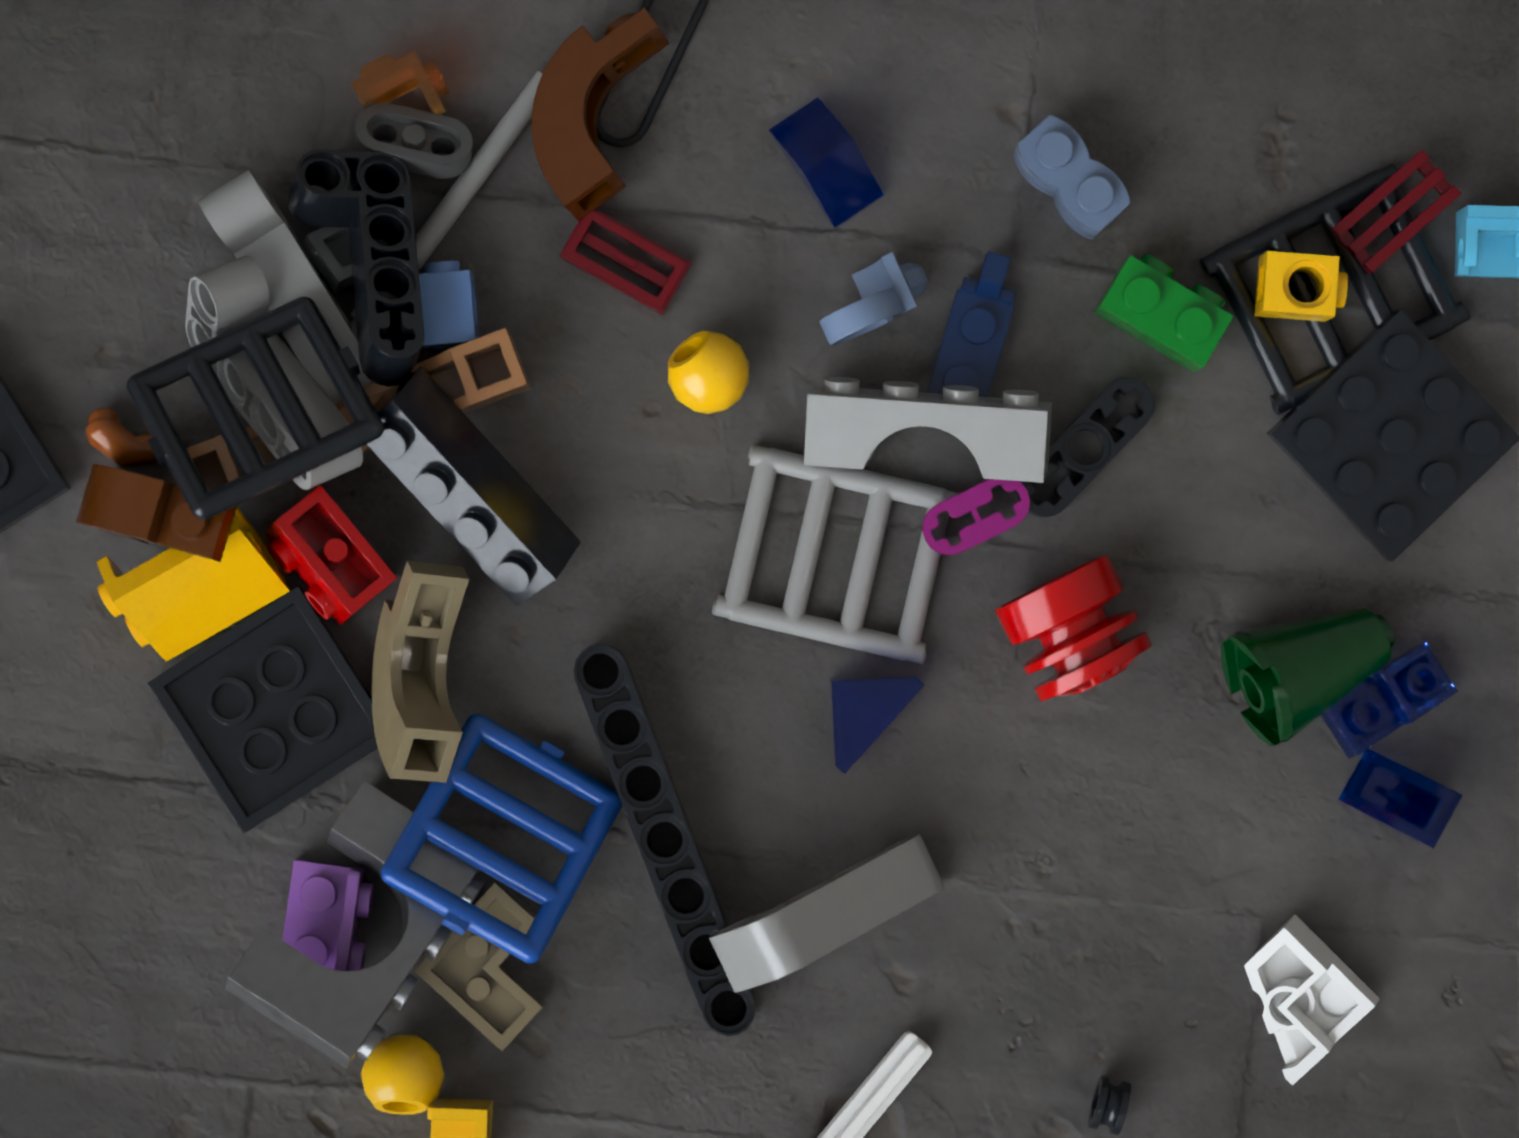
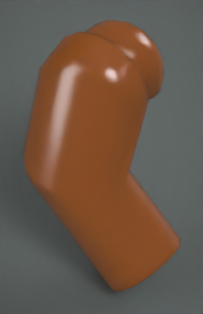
M101 407L91 412L85 429L91 446L119 466L157 462L148 443V439L152 438L150 433L133 435L121 424L118 412L112 408Z

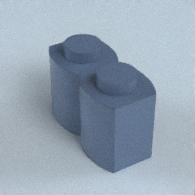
M1047 116L1018 143L1013 152L1015 163L1023 177L1040 192L1053 196L1055 207L1064 222L1072 230L1085 238L1093 240L1131 204L1128 192L1119 177L1105 165L1091 160L1088 149L1080 135L1068 123L1055 116Z

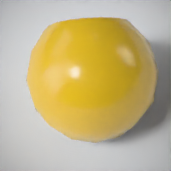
M709 330L700 331L684 340L671 354L668 360V384L676 400L694 412L712 414L724 411L741 400L749 384V361L741 345L723 333Z
M392 1034L382 1039L368 1059L364 1060L361 1070L365 1095L373 1106L382 1112L401 1115L417 1114L426 1111L428 1106L439 1097L445 1078L438 1052L430 1043L414 1034Z

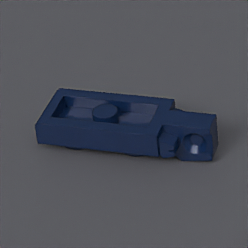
M988 251L985 255L978 281L964 277L961 289L957 290L926 393L942 394L943 386L963 385L978 388L979 397H988L1014 310L1012 303L1016 292L1002 288L1010 257Z

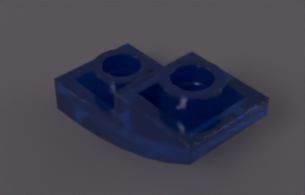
M1425 641L1385 664L1324 712L1321 717L1349 759L1357 757L1401 726L1413 723L1457 693L1458 690Z

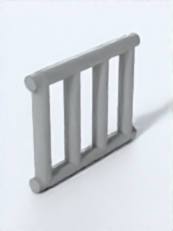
M752 445L749 449L748 457L750 459L749 465L754 466V471L724 596L718 594V598L712 606V614L739 623L901 661L923 664L926 659V643L920 641L941 554L931 549L927 544L923 531L919 541L898 635L864 628V620L892 501L927 508V515L928 511L934 506L959 493L942 487L865 469L804 465V455L776 448ZM777 473L812 481L782 608L748 600ZM835 487L869 495L840 622L805 614ZM947 511L937 516L939 526L932 530L936 541L945 539L950 517Z

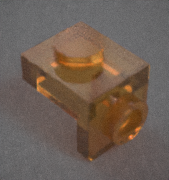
M415 50L396 60H393L391 55L379 57L364 65L359 70L362 77L351 82L364 108L377 103H389L420 87L434 114L441 115L447 112L439 97L449 93V90L434 60L423 65Z

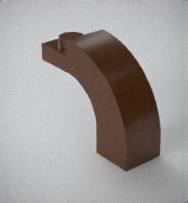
M645 8L636 14L628 13L616 19L607 28L605 37L598 42H595L583 25L580 26L561 44L552 56L536 90L532 110V138L536 157L549 185L565 208L578 222L626 187L602 152L597 135V120L602 102L612 87L670 44Z
M93 464L76 523L145 544L150 542L221 562L237 506L208 520H200L193 515L177 485L149 476Z

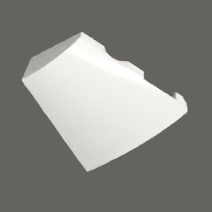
M1296 914L1285 922L1244 965L1252 989L1259 994L1264 1004L1262 1017L1268 1033L1275 1034L1286 1064L1282 1071L1285 1079L1292 1086L1328 1054L1334 1044L1367 1015L1380 1000Z

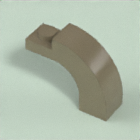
M407 560L395 600H385L383 604L373 655L372 717L379 754L389 778L446 783L463 732L450 707L447 693L446 668L452 632L469 582V577L461 566Z

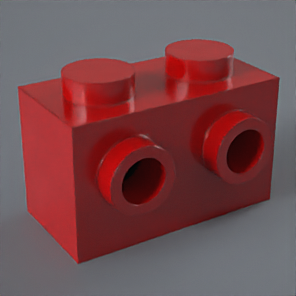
M321 485L274 521L264 533L271 541L266 547L274 561L286 573H291L295 570L309 587L305 591V596L312 607L326 620L333 616L339 625H342L397 579Z

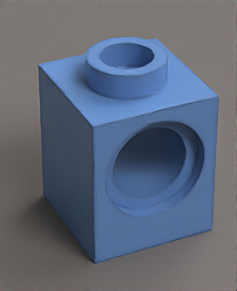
M439 261L424 264L425 273L419 274L424 324V342L421 351L450 349L479 338L474 274L471 270H460L459 261Z

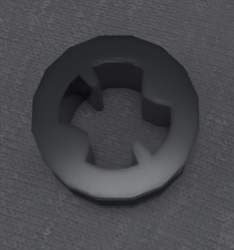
M1100 1076L1091 1102L1088 1119L1089 1128L1097 1129L1100 1125H1106L1109 1127L1111 1134L1119 1135L1129 1106L1131 1083L1122 1081L1120 1085L1114 1086L1110 1083L1109 1077Z

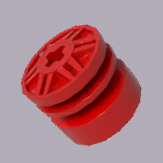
M1107 554L1086 562L994 610L1011 645L1023 644L1039 639L1044 648L1023 665L1028 675L1050 665L1053 666L1056 672L1055 675L1034 687L1040 701H1045L1055 696L1075 695L1090 689L1127 669V666L1139 654L1153 646L1146 632L1139 633L1123 641H1120L1116 632L1138 620L1139 617L1135 610L1107 616L1103 606L1124 590Z

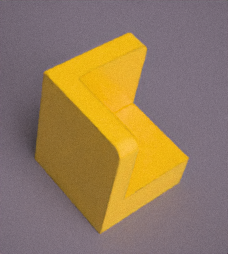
M437 1098L428 1106L427 1119L431 1120L430 1138H492L493 1100Z

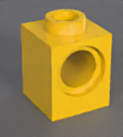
M1266 251L1259 257L1254 316L1326 322L1335 317L1336 308H1344L1348 289L1347 273L1339 272L1340 256ZM1293 272H1304L1314 279L1317 293L1312 302H1300L1291 295L1288 283Z

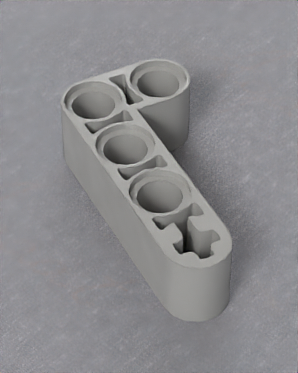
M248 168L197 200L209 223L235 257L239 259L243 256H249L259 265L269 289L268 311L302 296L312 298L341 349L348 346L355 357L361 372L357 377L363 388L372 383L373 381L367 378L360 365L358 336L312 260L303 249L302 244L280 208L254 173ZM300 324L282 332L301 365L304 366L334 405L342 401L340 395Z
M243 256L190 278L185 327L191 347L268 312L269 289L267 281L259 265L251 257ZM277 334L267 339L321 438L350 425ZM245 350L212 365L231 402L276 459L299 449ZM362 447L294 478L293 481L300 488L308 490L360 467L363 462Z
M920 833L885 847L770 910L745 918L714 933L709 939L734 992L737 993L775 981L811 964L943 890L945 886Z

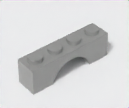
M826 377L824 378L823 385H815L807 394L804 465L863 470L870 461L876 447L885 438L902 429L922 426L943 430L962 441L975 457L983 479L1044 483L1048 473L1052 402L1039 401V393L1035 391L1004 390L1002 398L979 397V389L972 386H943V393L937 394L919 392V384L913 382L887 381L883 383V390L859 388L860 380L855 378Z

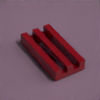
M1423 149L1416 153L1330 229V232L1368 274L1374 272L1462 194L1455 185L1451 186L1444 177L1446 175L1439 167L1435 168L1428 159L1430 157ZM1418 170L1424 179L1355 239L1348 230L1412 173ZM1434 188L1440 196L1374 255L1370 256L1364 248L1430 189Z
M595 209L577 223L559 255L566 262L662 316L668 308L672 297L680 287L681 281L692 266V263L598 209ZM591 224H597L673 267L674 270L670 277H666L587 232ZM581 243L662 288L658 298L576 252Z

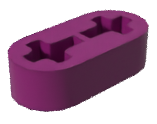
M988 479L930 509L923 520L922 531L924 539L930 548L939 554L955 555L962 553L1022 522L1029 512L1030 498L1028 490L1020 481ZM1001 485L1006 493L1016 490L1019 494L1020 501L1013 506L1015 516L1011 519L1005 520L1000 512L981 519L977 509L993 500L991 489ZM947 511L949 516L955 519L971 512L975 523L963 528L959 532L962 540L960 543L951 546L946 538L938 541L935 540L932 530L939 526L937 516L940 513Z

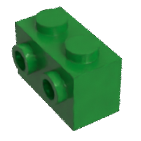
M1143 254L1140 260L1130 255L1120 266L1093 314L1196 373L1204 368L1234 317L1222 309L1226 301L1218 294L1201 285L1195 284L1192 290H1189L1172 280L1171 277L1174 270L1150 255Z

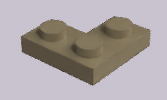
M497 881L475 904L476 907L524 934L527 933L535 918L525 906ZM467 929L462 936L452 930V933L435 959L432 961L426 957L414 970L501 1051L512 1042L544 1006L501 966L510 953Z

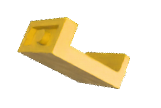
M238 507L236 508L221 562L172 548L167 549L125 574L108 555L96 561L104 583L97 586V590L108 611L115 618L123 614L127 627L136 642L141 647L150 644L166 662L290 592L279 565L267 550L266 546L268 544Z

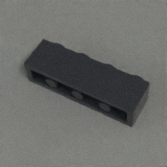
M421 366L413 371L400 385L394 386L384 393L374 405L383 421L384 432L380 438L367 444L370 449L516 606L555 581L581 543L564 522Z

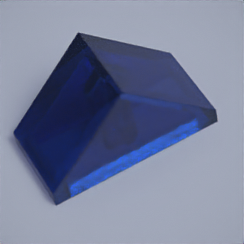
M818 97L769 129V133L834 229L884 196L853 137Z
M915 676L830 680L835 766L845 774L925 684Z
M1366 748L1338 800L1415 843L1434 849L1463 795Z

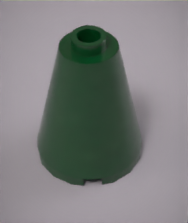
M1361 608L1236 632L1228 637V640L1222 642L1220 647L1221 664L1231 695L1242 690L1244 698L1250 707L1240 712L1245 722L1259 739L1269 746H1275L1292 739L1388 663L1391 658V647L1394 646L1395 639L1389 623L1382 615H1374L1369 609Z

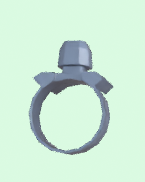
M893 252L882 256L880 260L852 274L862 299L833 312L819 321L830 347L885 326L894 321V315L904 314L915 309L917 305L914 297L923 293L928 286V279L923 268L914 263L898 265Z

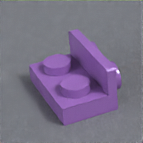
M294 859L282 941L324 967L339 971L364 969L366 943L357 942L360 918H370L375 884L365 882L367 869L320 861Z

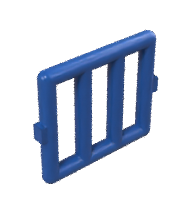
M475 713L467 718L461 729L463 733L447 782L430 783L381 869V878L389 886L444 916L441 924L461 936L467 929L526 963H535L541 958L619 814L622 803L616 790L563 761L561 758L564 751L546 741H543L539 747L490 718ZM481 742L593 804L595 808L581 834L466 770ZM453 791L462 794L569 855L554 883L552 884L439 820L438 817ZM425 840L540 904L541 907L527 933L520 932L411 870L410 867Z

